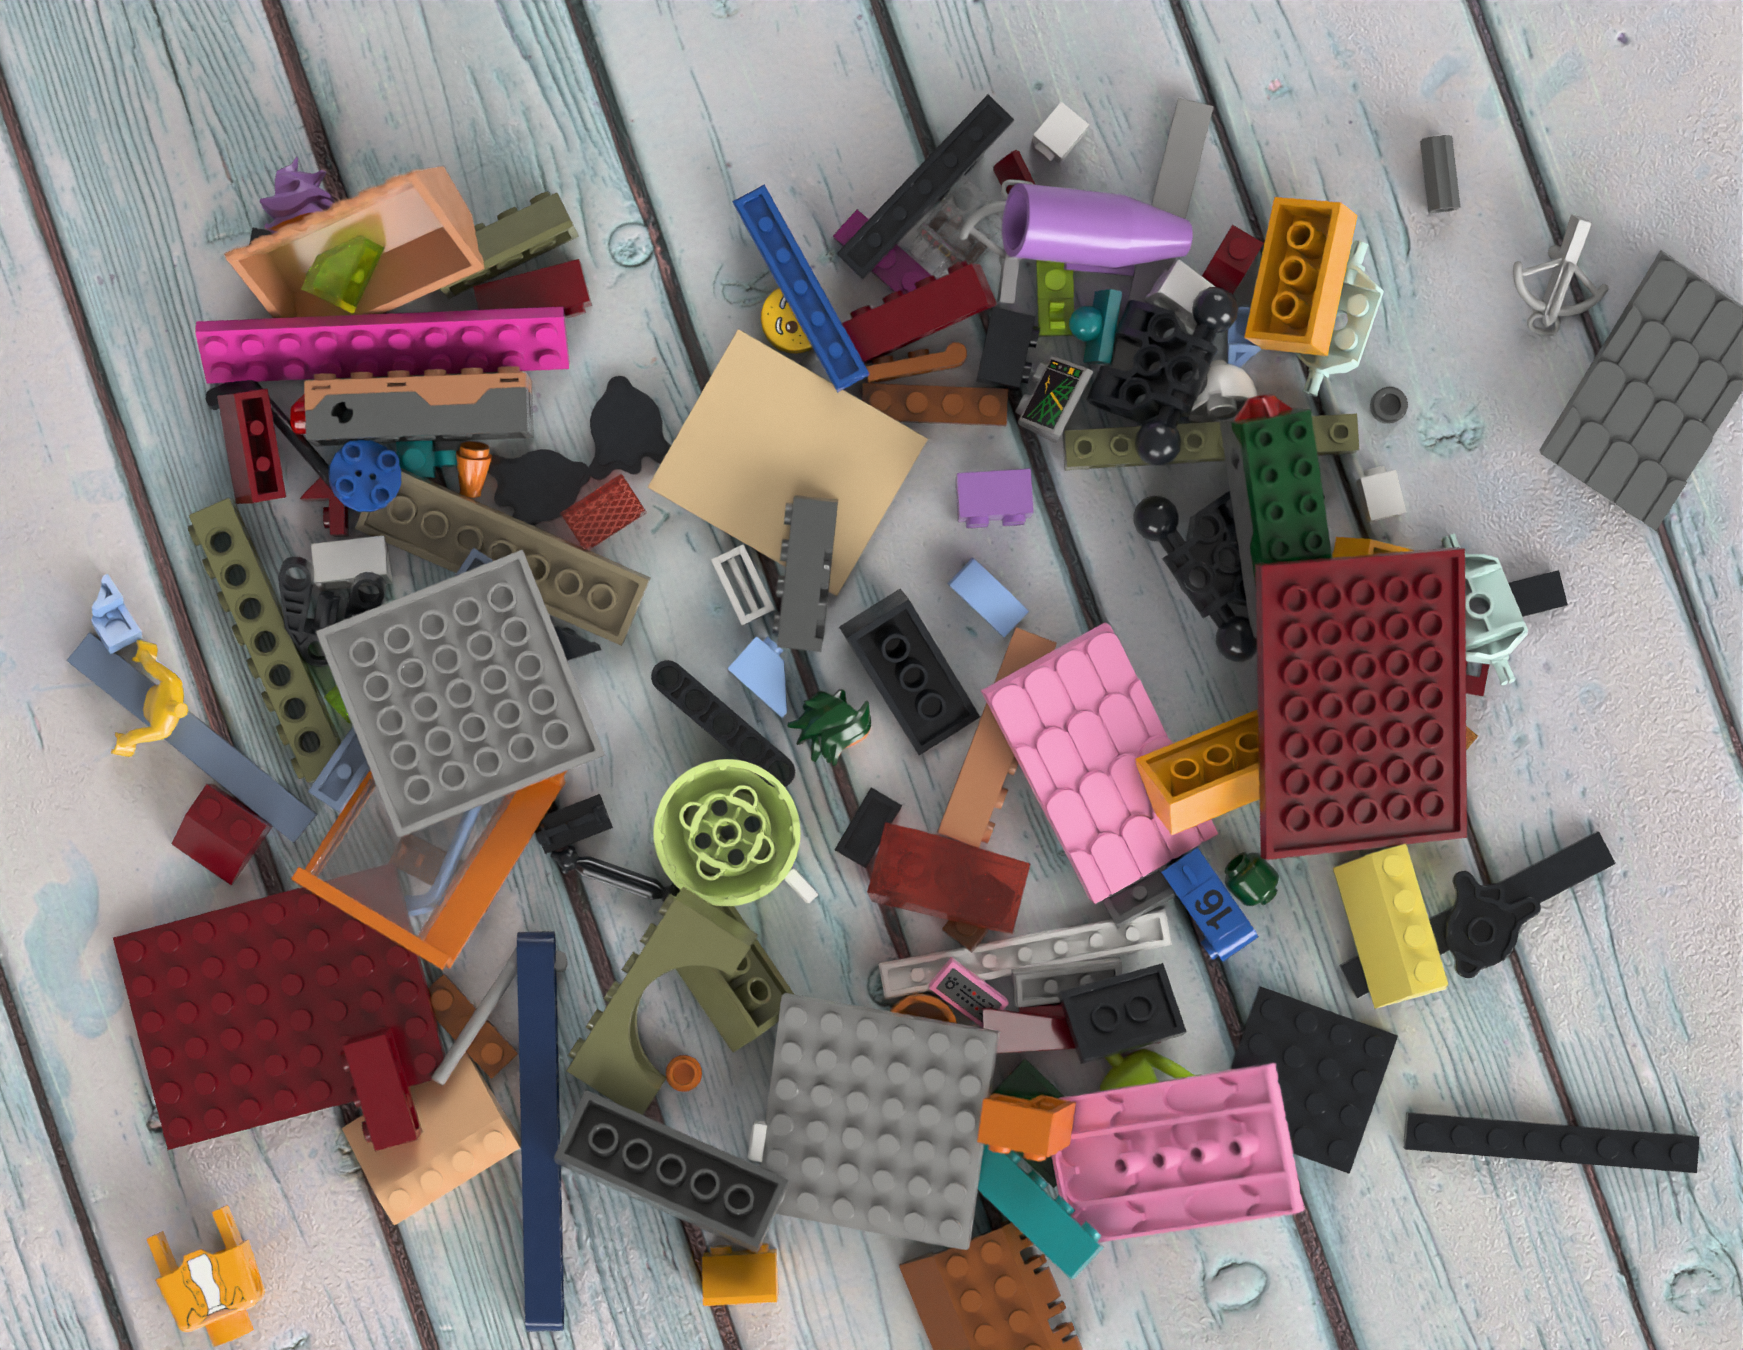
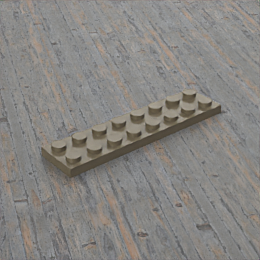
M402 468L401 486L396 497L385 508L373 512H361L355 527L356 530L372 537L384 535L386 543L454 573H457L473 548L493 561L523 550L548 614L621 646L626 639L651 579L649 576Z

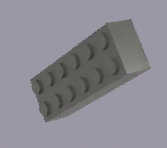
M587 1090L584 1091L554 1156L556 1164L756 1253H758L788 1186V1179Z

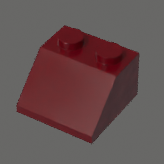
M206 784L185 814L171 844L228 884L233 885L273 826L215 784Z

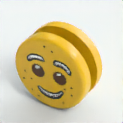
M777 288L766 298L761 310V325L765 337L771 345L785 353L800 354L811 350L812 346L781 290Z

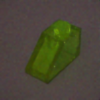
M360 235L317 255L313 265L307 271L306 280L301 289L354 314L384 247Z

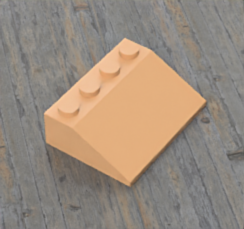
M467 1052L464 1053L443 1086L433 1080L409 1087L423 1131L417 1140L375 1151L372 1142L368 1143L363 1134L362 1121H365L364 1115L342 1128L376 1197L394 1226L521 1148V1138Z

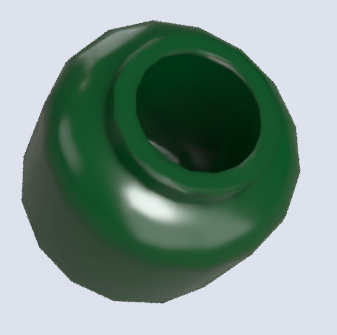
M1239 853L1227 864L1224 871L1226 874L1225 885L1243 905L1255 906L1259 903L1266 905L1276 896L1279 875L1265 859L1260 857L1259 853Z

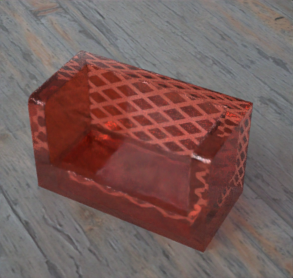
M621 473L560 514L584 550H591L645 515L647 511Z

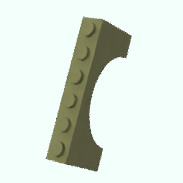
M685 887L681 889L676 897L671 894L668 895L658 913L663 915L662 920L658 926L653 923L649 925L640 939V942L645 947L639 955L633 951L622 968V971L627 973L622 983L615 980L603 998L609 1002L604 1012L597 1009L586 1025V1028L591 1031L587 1039L583 1040L579 1037L568 1054L573 1061L566 1070L567 1072L615 1103L641 1115L644 1114L667 1078L649 1061L638 1036L637 1014L645 989L664 973L685 966H708L724 971L732 976L758 934Z

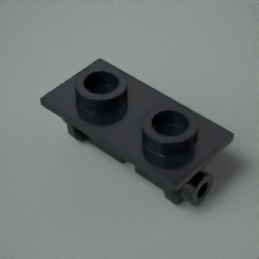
M598 794L545 815L535 834L539 844L542 845L544 853L547 854L609 830L613 826L602 797Z

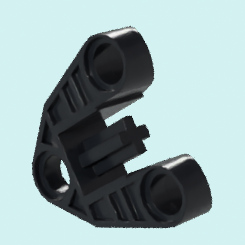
M294 556L289 557L283 561L278 575L285 629L303 659L311 666L323 667L328 665L325 655L316 656L312 654L309 650V645L314 641H319L316 631L336 624L341 597L335 596L334 592L327 591V594L320 592L314 619L307 618L314 586L312 585L314 567L307 559ZM293 567L300 568L305 572L306 578L296 579L286 574V571ZM363 572L355 577L351 593H349L344 620L381 605L386 591V582L383 577L373 572ZM364 583H371L378 588L379 593L367 594L358 588Z

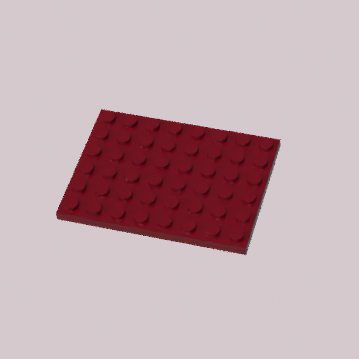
M1453 547L1256 564L1260 857L1265 860L1467 838L1465 549Z
M395 863L324 881L414 935ZM304 887L113 937L167 1150L353 1102L351 1087L355 1085L351 1072H345L340 1058V1052L344 1051L343 1045L350 1038L391 1027L409 1087L433 1081L431 1077L446 1056L420 957Z

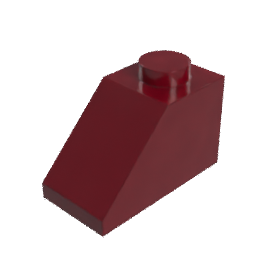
M1232 224L1202 277L1215 287H1222L1234 294L1264 243Z

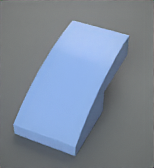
M971 558L948 583L1002 637H1005L1029 612L974 558Z

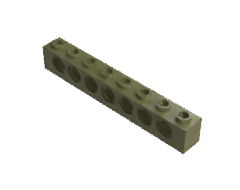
M1357 413L1312 416L1318 456L1354 454L1359 451ZM1220 422L1177 425L1181 438L1180 452L1174 461L1166 465L1225 461ZM1141 426L1064 431L1065 471L1153 466L1141 460L1136 451L1135 438Z
M226 498L188 515L192 522V525L188 526V531L196 546L202 545L207 558L202 560L210 579L216 578L222 591L218 592L217 596L226 613L231 611L236 624L232 626V630L239 645L246 644L251 656V658L247 659L248 667L255 679L261 678L266 691L261 693L263 701L269 712L275 711L281 724L277 725L276 729L282 743L285 746L290 744L295 758L291 759L294 771L299 779L305 777L307 783H313L342 741L307 662L303 659L285 629L282 606L236 502L231 498ZM221 533H228L232 541L231 546L227 551L220 553L215 548V539ZM242 566L246 571V579L241 585L234 586L230 582L229 574L234 567ZM251 599H257L261 605V612L254 619H248L244 613V606ZM271 632L275 636L276 645L273 650L264 653L259 647V639L264 633ZM281 665L287 666L291 673L289 682L283 686L277 685L273 678L275 669ZM299 698L305 704V713L301 718L293 719L288 713V706L292 700ZM309 732L317 733L320 738L319 748L312 753L306 751L303 747V738Z

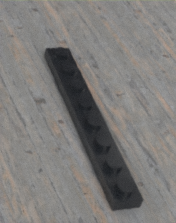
M1406 1112L1403 1148L1405 1150L1697 1173L1700 1137L1697 1135Z

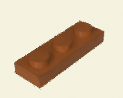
M443 974L428 990L436 1020L456 1041L477 1008L448 976ZM488 1019L466 1050L467 1054L491 1079L519 1054Z

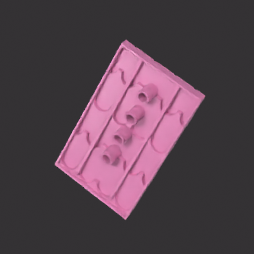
M1106 622L981 690L1087 896L1094 904L1137 881L1140 877H1144L1167 864L1172 859L1197 847L1203 841L1205 842L1218 835L1211 819L1171 835L1155 814L1135 759L1173 743L1168 738L1118 637Z
M1275 1063L1060 1097L1059 1099L1076 1102L1070 1145L1058 1151L1057 1154L1051 1155L1058 1193L1075 1209L1071 1216L1080 1225L1085 1221L1091 1224L1102 1235L1098 1242L1290 1215L1304 1211L1302 1196L1299 1192L1300 1186L1294 1157H1292L1293 1151L1287 1121L1285 1120L1286 1116L1280 1086L1277 1082L1278 1076Z

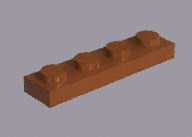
M863 383L862 401L898 422L982 426L1007 425L1008 389Z

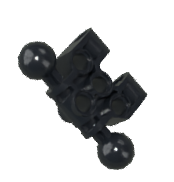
M1209 287L1199 292L1194 299L1192 314L1197 325L1193 335L1188 334L1184 323L1174 311L1136 300H1129L1115 331V336L1129 344L1140 347L1134 355L1133 367L1129 371H1123L1108 366H1100L1086 398L1087 402L1099 409L1140 423L1157 416L1156 420L1143 424L1136 433L1135 438L1137 454L1141 460L1150 465L1164 466L1174 461L1179 454L1181 438L1177 425L1181 417L1190 416L1194 402L1206 388L1208 382L1207 374L1210 370L1211 362L1218 351L1217 347L1213 345L1216 334L1231 328L1237 319L1238 306L1236 298L1231 292L1222 287ZM1174 328L1173 333L1169 337L1163 338L1166 331ZM1160 361L1159 366L1155 370L1149 371L1153 363ZM1193 371L1190 378H1188L1185 381H1181V378L1185 373ZM1146 394L1145 399L1135 405L1136 399L1140 395Z
M1230 491L1190 517L1186 537L1187 542L1184 541L1177 531L1179 513L1176 506L1169 499L1162 496L1144 498L1136 506L1133 514L1137 532L1145 539L1160 542L1168 554L1162 560L1177 580L1180 589L1188 596L1201 617L1204 619L1210 616L1218 627L1216 645L1219 652L1226 659L1234 662H1244L1251 659L1257 653V638L1253 635L1249 619L1243 616H1235L1227 604L1230 602L1247 606L1246 597L1240 592L1239 588L1243 575L1238 542L1233 538L1236 528ZM1201 519H1206L1213 524L1214 535L1212 537H1205L1199 532L1198 524ZM1222 549H1227L1233 553L1235 563L1232 568H1227L1220 563L1219 553ZM1191 570H1199L1204 574L1205 585L1203 588L1194 587L1190 583L1189 574Z

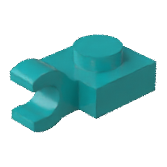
M434 441L396 442V454L399 458L400 468L418 476L435 478V467H457V450L435 451Z

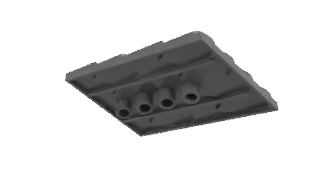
M1660 250L1539 449L1541 455L1656 531L1686 486L1687 479L1710 446L1714 434L1743 391V306Z

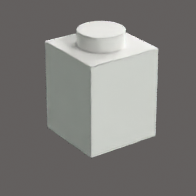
M1060 102L1034 133L1032 142L1036 146L1033 149L1046 161L1051 162L1054 159L1060 164L1087 132L1089 124L1063 102Z
M1385 466L1365 470V477L1357 480L1356 484L1366 523L1406 513L1397 471L1386 472Z

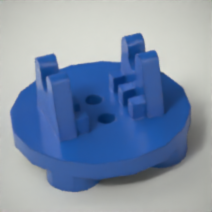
M357 440L347 442L335 453L329 466V484L334 495L345 506L356 511L373 512L385 508L396 497L401 486V468L398 455L374 441ZM355 472H359L361 476H356ZM373 475L375 480H371L369 476Z

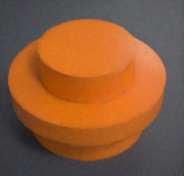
M676 1056L666 1067V1080L677 1091H690L697 1087L701 1081V1065L692 1056Z

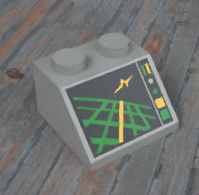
M1055 356L1051 357L1048 364L1041 361L1032 378V381L1038 383L1032 396L1025 393L1015 413L1021 415L1017 424L1057 443L1093 371Z

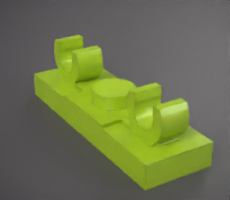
M1036 260L1038 327H1040L1038 337L1073 336L1069 329V319L1074 312L1073 270H1064V263Z

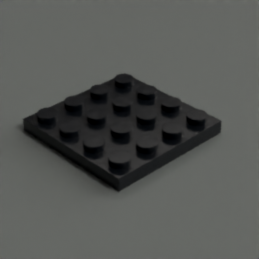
M1259 986L1229 1070L1275 1063L1278 1076L1277 1082L1280 1086L1293 1154L1350 1174L1398 1035Z

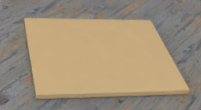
M738 329L648 488L785 567L786 561H780L782 539L789 540L791 526L784 525L786 503H793L795 495L838 500L829 592L837 596L928 438L845 390L837 393L831 382Z

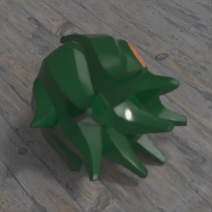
M839 689L833 696L824 691H819L810 700L804 701L802 708L805 712L800 718L788 722L787 725L788 728L802 729L796 743L797 745L812 739L811 761L816 762L822 753L827 763L832 762V765L836 766L839 755L844 749L859 743L868 736L871 729L869 701H865L861 708L856 711L847 704L845 690Z

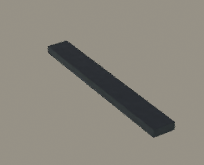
M1596 831L1498 883L1503 884L1506 889L1504 900L1508 904L1526 897H1533L1539 903H1542L1616 863L1600 832ZM1452 907L1429 918L1440 955L1449 951L1444 937V925ZM1359 955L1339 965L1356 998L1369 993Z

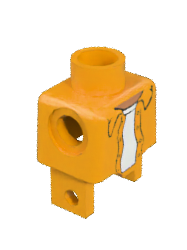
M228 1205L212 1212L226 1247L218 1252L208 1253L203 1249H199L185 1255L182 1265L178 1267L164 1231L147 1238L161 1275L155 1280L178 1328L183 1332H190L205 1326L213 1347L253 1331L254 1328L246 1309L255 1305L265 1295V1288L249 1239L242 1241Z

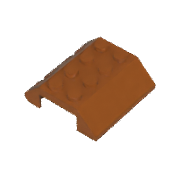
M1009 1219L1001 1222L1000 1227L971 1238L970 1247L967 1250L949 1247L935 1254L931 1251L899 1264L933 1350H1083L1077 1335L1061 1339L1075 1330L1072 1322L1061 1323L1051 1330L1048 1319L1062 1313L1066 1306L1064 1301L1047 1305L1059 1298L1061 1294L1049 1266L1033 1271L1047 1262L1045 1255L1036 1254L1023 1262L1019 1251L1034 1245V1243L1026 1236L1020 1238L1019 1236L1023 1233Z

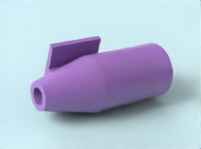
M1017 183L1011 189L1005 203L1002 219L1003 245L1007 255L1010 257L1064 263V270L1134 276L1135 264L1186 256L1191 248L1193 238L1192 225L1189 220L1123 194Z

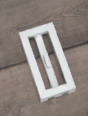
M744 544L711 559L742 626L775 611ZM740 554L765 605L761 609H758L734 557ZM725 561H728L752 613L746 616L721 565Z

